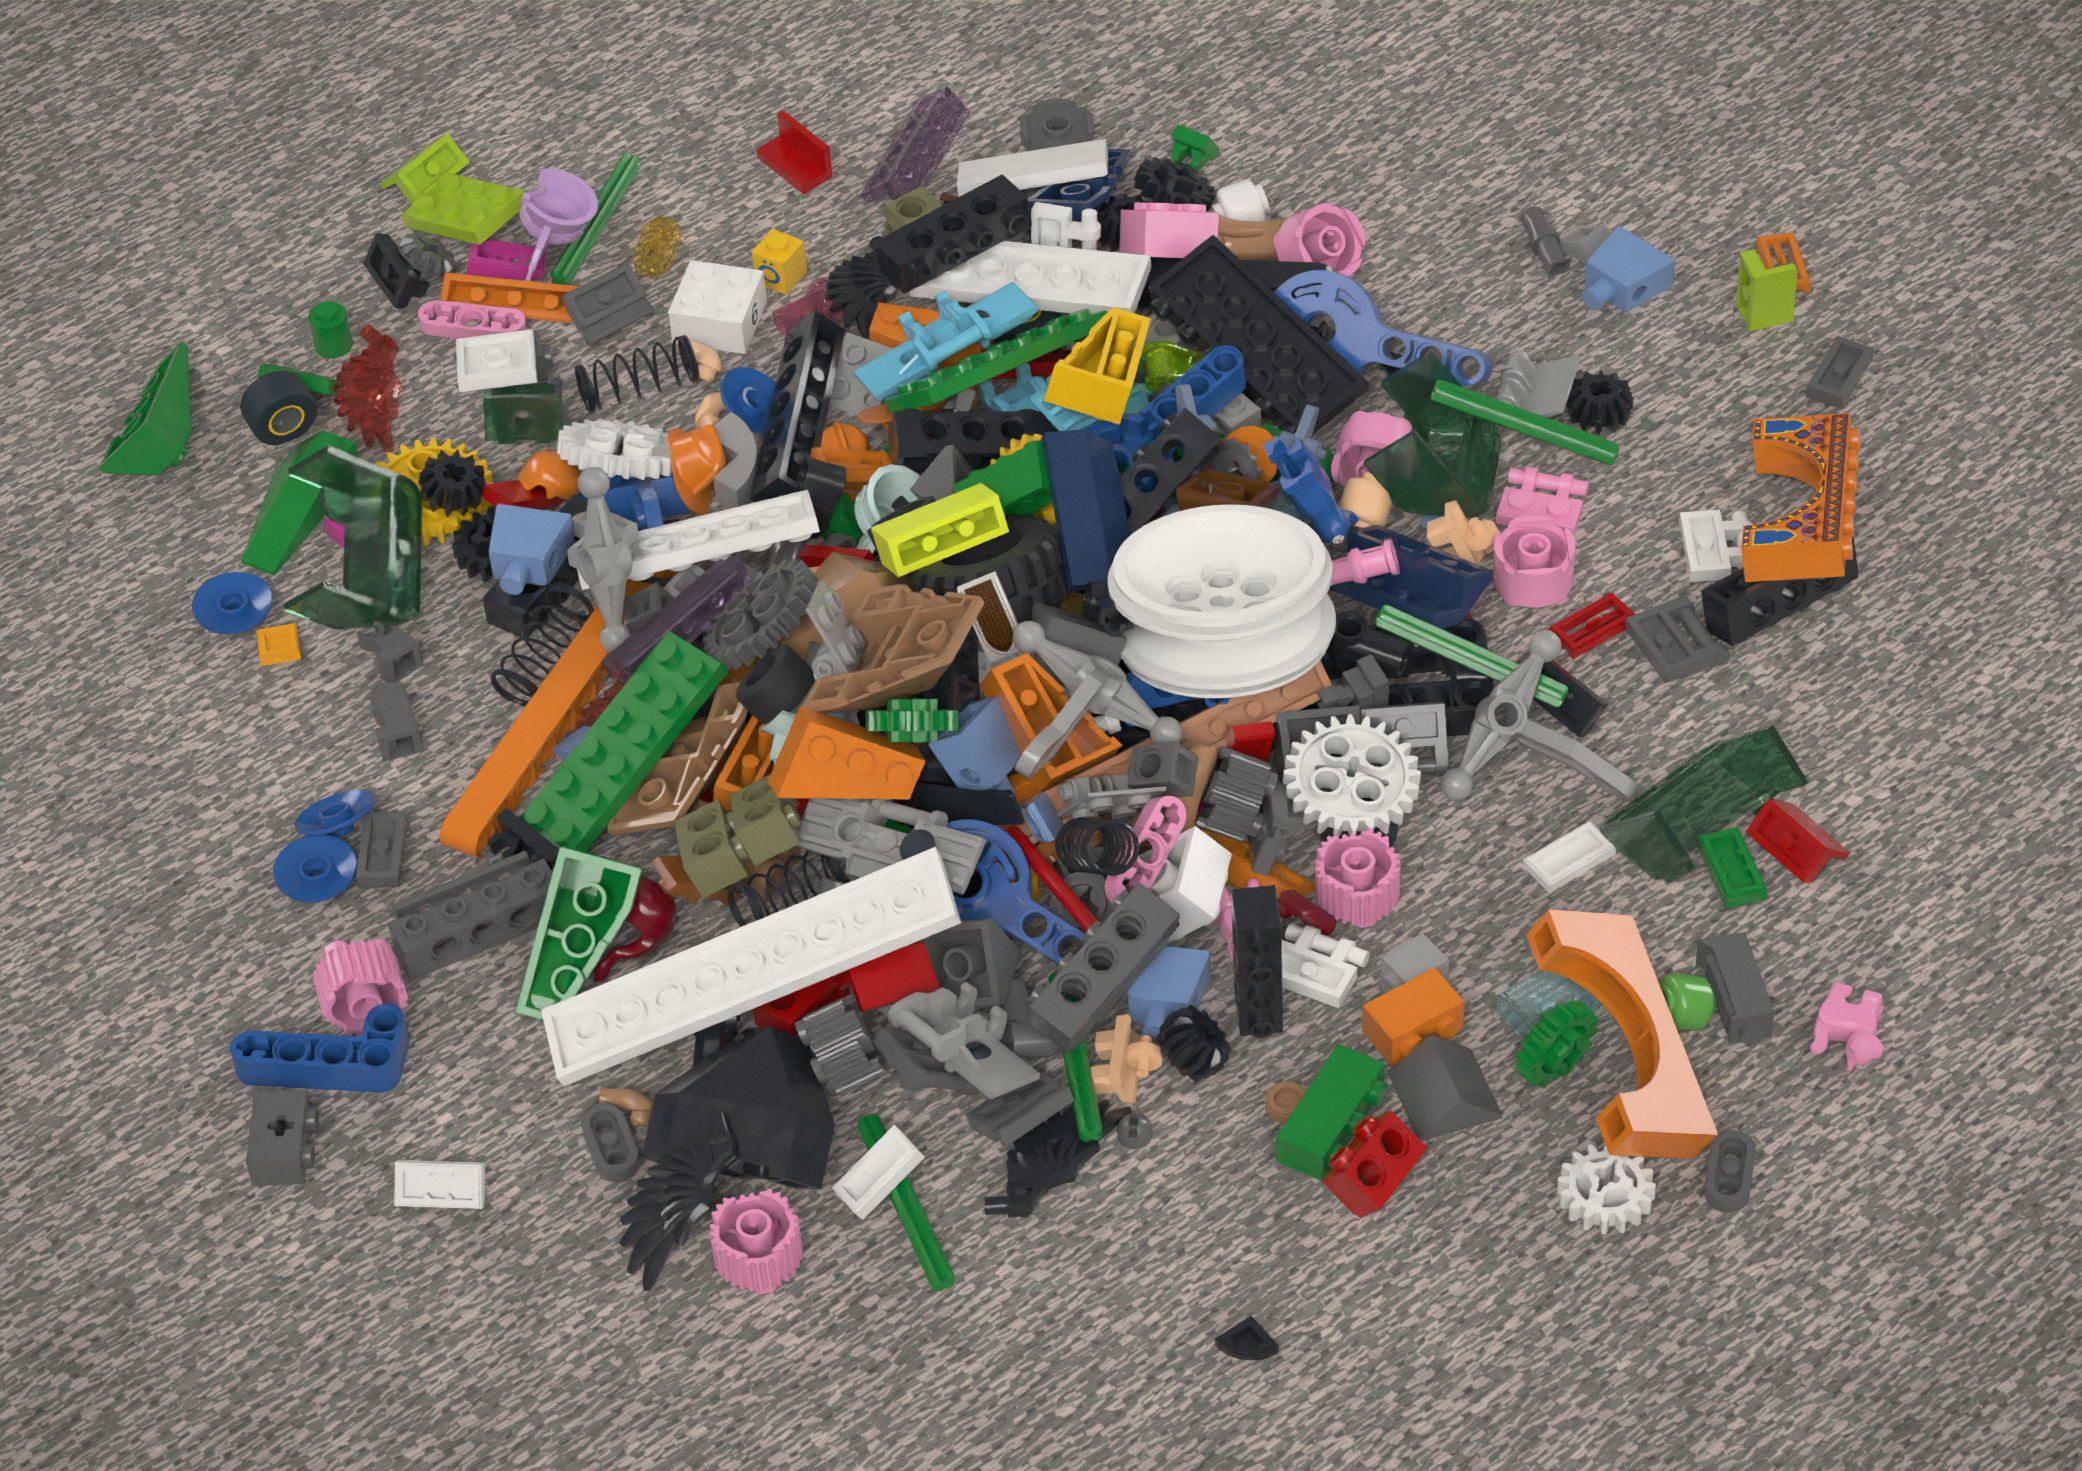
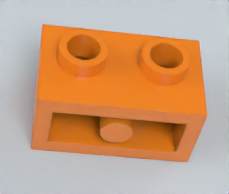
M1434 967L1362 1005V1032L1387 1062L1394 1066L1406 1058L1430 1034L1448 1040L1463 1029L1465 1001Z

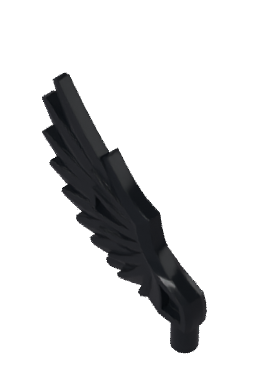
M881 236L871 239L869 247L873 252L865 253L864 258L852 255L851 261L843 260L841 265H835L834 271L829 273V281L825 285V288L828 290L825 293V299L834 300L830 311L836 313L845 308L843 313L844 327L849 329L856 320L858 330L865 339L869 337V328L878 303L886 304L888 300L896 296L898 291L895 285L879 270L874 242L882 238Z
M1104 1099L1098 1103L1103 1132L1102 1137L1098 1141L1090 1140L1084 1142L1079 1138L1073 1103L1062 1115L1058 1111L1048 1118L1047 1123L1044 1121L1036 1126L1033 1132L1030 1130L1024 1134L1023 1140L1021 1138L1015 1140V1151L1011 1149L1007 1152V1196L985 1197L986 1215L1008 1214V1217L1011 1218L1030 1215L1039 1199L1051 1188L1075 1182L1084 1164L1100 1152L1098 1142L1118 1126L1123 1116L1132 1113L1131 1107L1128 1106L1106 1113L1110 1108L1109 1100Z
M717 1112L708 1116L712 1137L690 1145L688 1147L690 1150H672L670 1152L671 1156H661L660 1163L663 1165L652 1166L647 1169L648 1175L652 1177L637 1180V1187L644 1190L627 1199L629 1206L636 1207L620 1218L623 1225H631L619 1243L622 1247L627 1248L637 1241L630 1256L627 1272L635 1275L645 1262L643 1290L646 1292L651 1291L674 1246L678 1244L683 1247L698 1221L712 1211L713 1185L720 1172L737 1157L736 1142L729 1130L725 1112Z

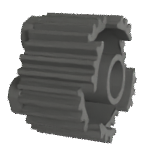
M1222 746L1219 748L1217 756L1222 758L1221 763H1219L1217 770H1213L1200 802L1204 803V808L1201 813L1202 815L1196 816L1195 826L1235 841L1243 842L1248 835L1254 838L1257 836L1264 815L1259 812L1264 796L1269 797L1273 793L1278 774L1270 771L1271 766L1269 763Z
M852 995L828 1004L803 1016L802 1020L795 1022L796 1030L805 1046L809 1045L815 1058L810 1060L813 1071L821 1084L825 1083L832 1097L838 1094L841 1096L887 1073L884 1065L879 1061L883 1059V1054L872 1043L875 1037L872 1030L869 1031L864 1020L857 1017L856 1013L860 1012L857 1001Z

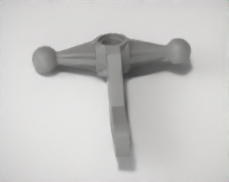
M588 467L581 472L577 483L579 491L584 497L588 498L587 511L576 514L572 518L574 535L581 539L567 549L569 565L578 569L584 581L589 585L606 626L600 632L599 641L601 646L608 653L621 654L628 649L632 639L629 629L622 624L626 580L632 572V557L629 547L639 539L637 523L609 511L604 495L609 490L610 479L603 469Z
M1024 621L1015 627L1012 636L1014 646L1023 653H1038L1068 688L1071 697L1053 722L1032 740L1018 760L1015 770L1024 777L1030 779L1052 760L1088 711L1095 714H1105L1150 731L1151 740L1154 744L1174 741L1179 744L1181 742L1183 730L1177 719L1169 716L1159 718L1127 682L1125 673L1115 663L1101 656H1090L1047 640L1044 629L1039 623Z
M1550 630L1536 632L1529 642V657L1497 684L1490 695L1478 704L1458 768L1448 770L1443 775L1440 783L1442 792L1448 799L1453 801L1466 799L1471 794L1474 786L1473 774L1508 744L1511 738L1529 749L1575 769L1606 792L1625 802L1630 803L1637 793L1639 786L1631 778L1580 742L1527 719V712L1530 709L1543 664L1555 660L1560 654L1562 646L1560 638L1556 633ZM1499 704L1503 705L1508 713L1507 722L1503 726L1499 725L1495 720V710Z

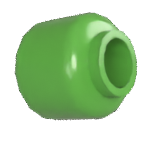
M1672 973L1663 976L1658 981L1678 1031L1700 1030L1709 1023L1716 1009V997L1711 985L1704 977L1693 974Z

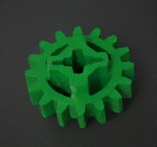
M887 699V710H866V731H887V742H938V731H958V710H937V699Z
M1569 999L1565 1006L1558 1003L1554 1011H1547L1540 1016L1537 1025H1532L1530 1028L1531 1032L1527 1033L1520 1044L1524 1046V1049L1515 1056L1519 1061L1515 1065V1069L1534 1087L1540 1085L1542 1088L1548 1084L1550 1079L1555 1081L1560 1076L1568 1075L1573 1071L1574 1065L1583 1059V1055L1589 1052L1593 1044L1589 1039L1598 1032L1595 1025L1599 1019L1580 1000L1575 1002Z

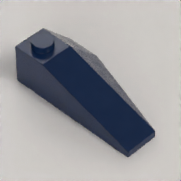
M1108 149V174L1106 176L1044 186L1028 198L1030 216L1035 202L1072 208V221L1077 222L1082 221V211L1085 209H1094L1098 212L1109 198L1130 160V149ZM1029 227L1028 229L1031 241V227Z

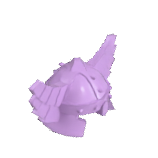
M541 169L537 184L545 188L524 193L520 204L521 207L518 211L520 213L519 217L523 226L537 241L525 281L531 280L533 272L536 270L547 245L557 246L577 240L583 235L587 223L597 213L598 199L594 190L583 179L570 172L558 169Z

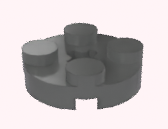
M1055 98L1040 101L1033 105V112L1027 116L1024 113L1021 117V142L1027 150L1033 151L1093 141V116L1085 107L1084 111L1076 108L1075 102L1072 100ZM1060 127L1061 130L1053 131V128Z

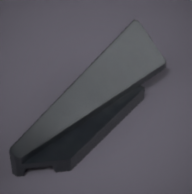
M916 783L910 799H895L893 802L929 813L935 810L945 812L948 822L971 819L984 821L995 826L1022 825L1025 822L1017 799L1011 789L980 791ZM907 824L910 829L915 828V826Z

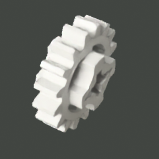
M1592 1144L1588 1145V1154L1586 1156L1575 1151L1572 1153V1164H1562L1561 1177H1558L1557 1193L1560 1194V1208H1569L1568 1219L1571 1222L1579 1218L1584 1219L1583 1229L1586 1231L1596 1224L1600 1225L1601 1234L1606 1235L1609 1226L1615 1225L1616 1229L1623 1233L1625 1232V1222L1629 1221L1638 1226L1641 1224V1213L1650 1214L1652 1200H1655L1656 1184L1652 1183L1653 1170L1649 1168L1643 1169L1644 1158L1642 1156L1630 1159L1629 1156L1609 1155L1606 1145L1602 1152H1598Z

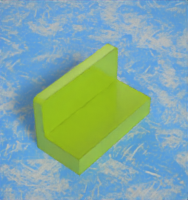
M446 133L427 144L383 180L380 185L383 189H386L396 184L412 204L417 198L426 195L432 190L441 178L458 173L470 162L450 135Z
M1755 249L1740 252L1736 307L1749 331L1793 321L1798 269L1794 263L1765 269Z

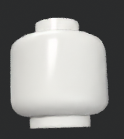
M1249 179L1220 188L1216 194L1217 204L1211 205L1212 211L1226 218L1241 221H1265V213L1270 212L1268 200L1261 184L1254 185Z

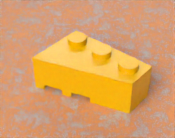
M1112 307L1090 329L1089 335L1082 342L1078 341L1064 360L1060 359L1055 364L1044 401L1093 416L1102 421H1109L1120 425L1133 386L1151 318Z

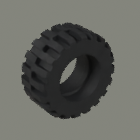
M1008 514L1005 516L1009 529L1008 533L908 573L912 591L920 593L923 588L932 589L939 596H944L947 592L958 593V586L996 571L1018 624L1024 621H1032V607L1036 602L1060 608L1061 602H1065L1069 595L1058 531L1042 517L1036 518L1034 515L1029 514L1023 516Z

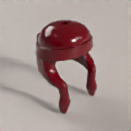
M641 877L633 909L625 920L641 931L640 938L628 945L612 949L597 964L593 978L594 982H602L609 974L612 965L620 958L634 960L651 956L668 939L673 931L674 925L679 920L677 906L673 896L657 881Z

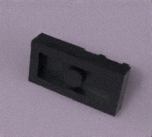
M375 234L363 265L394 308L403 309L408 306L411 296L418 298L424 296L430 284L426 281H418L421 272L411 268L389 234Z
M1554 660L1548 663L1545 662L1541 674L1567 685L1568 693L1559 708H1555L1536 698H1533V700L1578 737H1584L1592 729L1608 703Z
M506 808L496 817L502 832L493 835L487 843L491 853L496 855L501 849L509 847L502 854L503 859L526 851L530 864L545 859L553 873L559 848Z

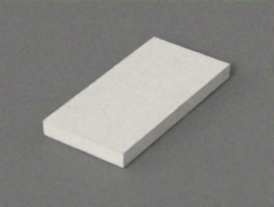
M1106 139L959 162L957 178L958 196L966 194L1001 174L1019 190L1106 176L1108 174Z

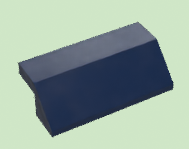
M1084 429L1045 432L1041 437L1068 591L1086 590L1089 581L1108 584V573L1115 555L1123 542L1130 536L1113 442Z
M1375 525L1349 531L1347 552L1354 548L1362 551L1381 546L1384 540L1391 539L1397 554L1400 574L1392 575L1389 572L1367 578V582L1363 584L1355 583L1352 580L1330 586L1329 589L1379 610L1384 605H1390L1443 629L1461 624L1493 579V571Z

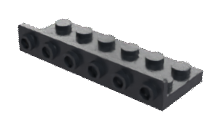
M1214 234L1149 285L1152 300L1150 307L1154 314L1161 321L1168 320L1173 324L1179 338L1187 346L1193 344L1200 351L1202 359L1215 348L1225 345L1233 346L1242 353L1246 386L1241 393H1244L1261 409L1262 419L1268 420L1270 418L1280 430L1295 434L1306 405H1311L1319 408L1313 435L1369 390L1368 381Z

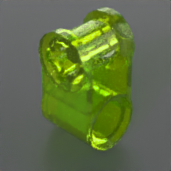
M1155 341L1146 344L1142 349V357L1146 359L1148 376L1144 380L1145 387L1151 391H1156L1165 382L1174 383L1206 355L1202 352L1177 346L1170 341Z

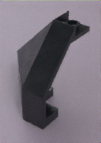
M773 1027L746 1028L655 1094L641 1158L662 1164L660 1163V1157L671 1156L670 1152L672 1150H690L688 1148L690 1145L712 1137L708 1116L717 1112H725L729 1130L736 1142L737 1157L720 1172L721 1175L735 1179H764L799 1190L822 1189L835 1123L822 1085L811 1066L810 1060L813 1058L809 1047L803 1044L800 1036Z

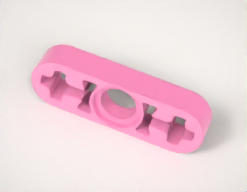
M433 300L423 304L418 310L421 330L432 336L467 338L527 330L524 314L512 308ZM472 319L482 321L481 324L475 327L463 325L466 321Z
M1174 796L1154 797L1144 806L1133 830L1138 837L1139 845L1144 839L1150 842L1153 848V856L1148 863H1145L1138 854L1136 862L1128 871L1115 876H1107L1105 893L1111 903L1114 902L1122 891L1126 890V887L1122 884L1123 880H1129L1127 886L1130 890H1133L1139 882L1149 890L1152 888L1186 822V809L1178 798ZM1161 808H1167L1165 815L1169 819L1168 823H1162L1164 816L1160 813ZM1157 828V829L1155 830V832H1152V831L1149 830V829ZM1131 836L1132 850H1131V856H1130V858L1132 857L1133 849H1134V844H1133V838H1132V836ZM1126 840V851H1125V856H1124V858L1126 857L1127 849H1128V842H1127V840ZM1136 871H1141V872H1142V874H1135V873H1136Z

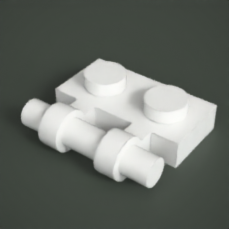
M1035 202L1031 209V244L1072 248V239L1082 241V249L1097 250V240L1101 236V225L1097 222L1096 210H1083L1082 221L1077 222L1072 221V208Z
M1720 510L1680 512L1679 525L1690 582L1721 580L1731 575V567H1737L1739 570L1743 568L1741 553L1743 526L1753 525L1748 521L1746 512L1737 511L1733 513L1732 521H1722ZM1732 540L1734 543H1737V547L1727 548L1726 541Z
M1289 924L1285 933V939L1295 944L1282 940V988L1340 1008L1357 979V967L1348 963L1350 962L1364 968L1369 960L1370 952L1356 947V942L1345 938H1341L1338 941L1322 935L1321 930L1309 925L1302 928ZM1313 950H1316V951L1325 953V954H1327V955H1330V957H1329V956H1326V955H1323V954H1320V953H1317V952H1315V951H1313Z

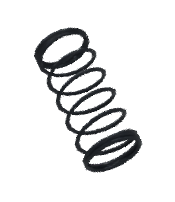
M684 334L683 336L675 337L672 344L673 361L665 347L661 343L656 342L652 351L653 367L646 354L640 348H636L632 358L633 372L625 358L616 353L613 358L614 380L605 364L601 360L596 359L593 364L594 386L585 367L581 364L579 366L576 365L575 377L581 398L586 405V410L590 413L592 411L595 412L596 404L599 410L602 409L597 383V363L604 369L618 403H622L617 379V357L625 365L638 398L641 399L642 394L639 389L636 366L637 351L645 359L657 390L661 393L662 389L659 384L656 362L657 346L664 352L677 384L681 387L676 358L677 340L681 360L689 380L692 383L698 382L700 378L698 364L689 338Z
M557 583L549 587L544 595L545 605L535 608L533 611L534 621L526 623L522 628L523 638L514 640L511 644L512 654L504 656L500 661L501 669L494 670L490 676L492 686L506 700L518 703L523 707L529 702L506 691L498 683L496 675L504 676L510 685L528 697L532 698L538 689L528 678L511 670L504 669L506 659L514 657L515 661L526 673L541 681H544L545 678L531 672L518 658L536 664L547 675L550 673L538 661L516 654L515 646L518 642L525 641L530 650L547 663L555 665L557 662L541 655L532 647L529 641L548 648L559 659L561 657L550 645L540 640L527 638L526 629L528 626L536 624L542 635L559 647L568 648L569 645L561 644L552 639L544 632L540 625L558 631L570 643L572 642L568 634L560 628L546 622L537 621V612L540 609L547 608L553 619L563 627L574 632H579L583 627L582 622L587 621L593 613L594 608L590 600L583 593L569 585ZM553 592H564L573 595L585 605L589 615H580L568 610L555 599ZM550 608L556 609L564 616L577 621L580 628L576 629L565 624L555 616ZM511 679L525 687L529 693L519 688Z
M1084 817L1071 819L1059 830L1055 842L1057 857L1070 870L1109 876L1123 874L1132 868L1138 858L1140 848L1136 833L1126 823L1112 819ZM1099 829L1104 839V850L1100 859L1094 863L1090 855L1089 846L1092 836ZM1084 833V835H1083V837H1082V841H1081V852H1082V856H1081L1080 849H1079V845H1080V838H1081L1082 834ZM1113 834L1115 835V839H1116V850H1115L1114 856H1113V852H1114L1115 842H1114ZM1064 835H1065L1064 849H1065L1066 856H1065L1064 850H1063V838H1064ZM1070 835H1071V838H1070V846H1069V848H1068L1069 837H1070ZM1077 835V837H1076V844H1075V850H1076V854H1075V851H1074V839H1075V836ZM1119 835L1121 836V841H1122V850H1121V855H1120V856H1119V851H1120V846H1121V844H1120ZM1125 836H1126V837H1127V842H1128V849H1127L1126 857L1124 858V856H1125V851H1126V840H1125ZM1131 836H1132V838H1133V844H1134V849H1133L1132 857L1130 858V856H1131V850H1132V841H1131Z
M806 850L803 857L792 855L787 859L785 866L780 864L770 866L766 875L761 873L753 874L748 884L736 882L729 887L727 894L728 904L734 919L740 927L747 925V922L737 907L735 888H739L747 896L751 912L756 921L764 918L759 901L766 915H770L765 901L751 887L753 879L757 877L766 879L767 895L775 912H779L773 901L769 882L781 895L785 907L789 908L785 894L779 885L769 877L771 871L775 868L784 869L785 885L795 905L799 902L792 893L787 872L800 886L804 899L808 900L803 884L788 869L790 861L794 859H801L803 861L802 867L807 886L814 896H818L810 883L806 869L807 863L821 882V874L806 859L811 851ZM821 854L822 867L826 878L831 879L825 860L831 874L837 881L849 883L850 881L845 879L837 861L833 857Z

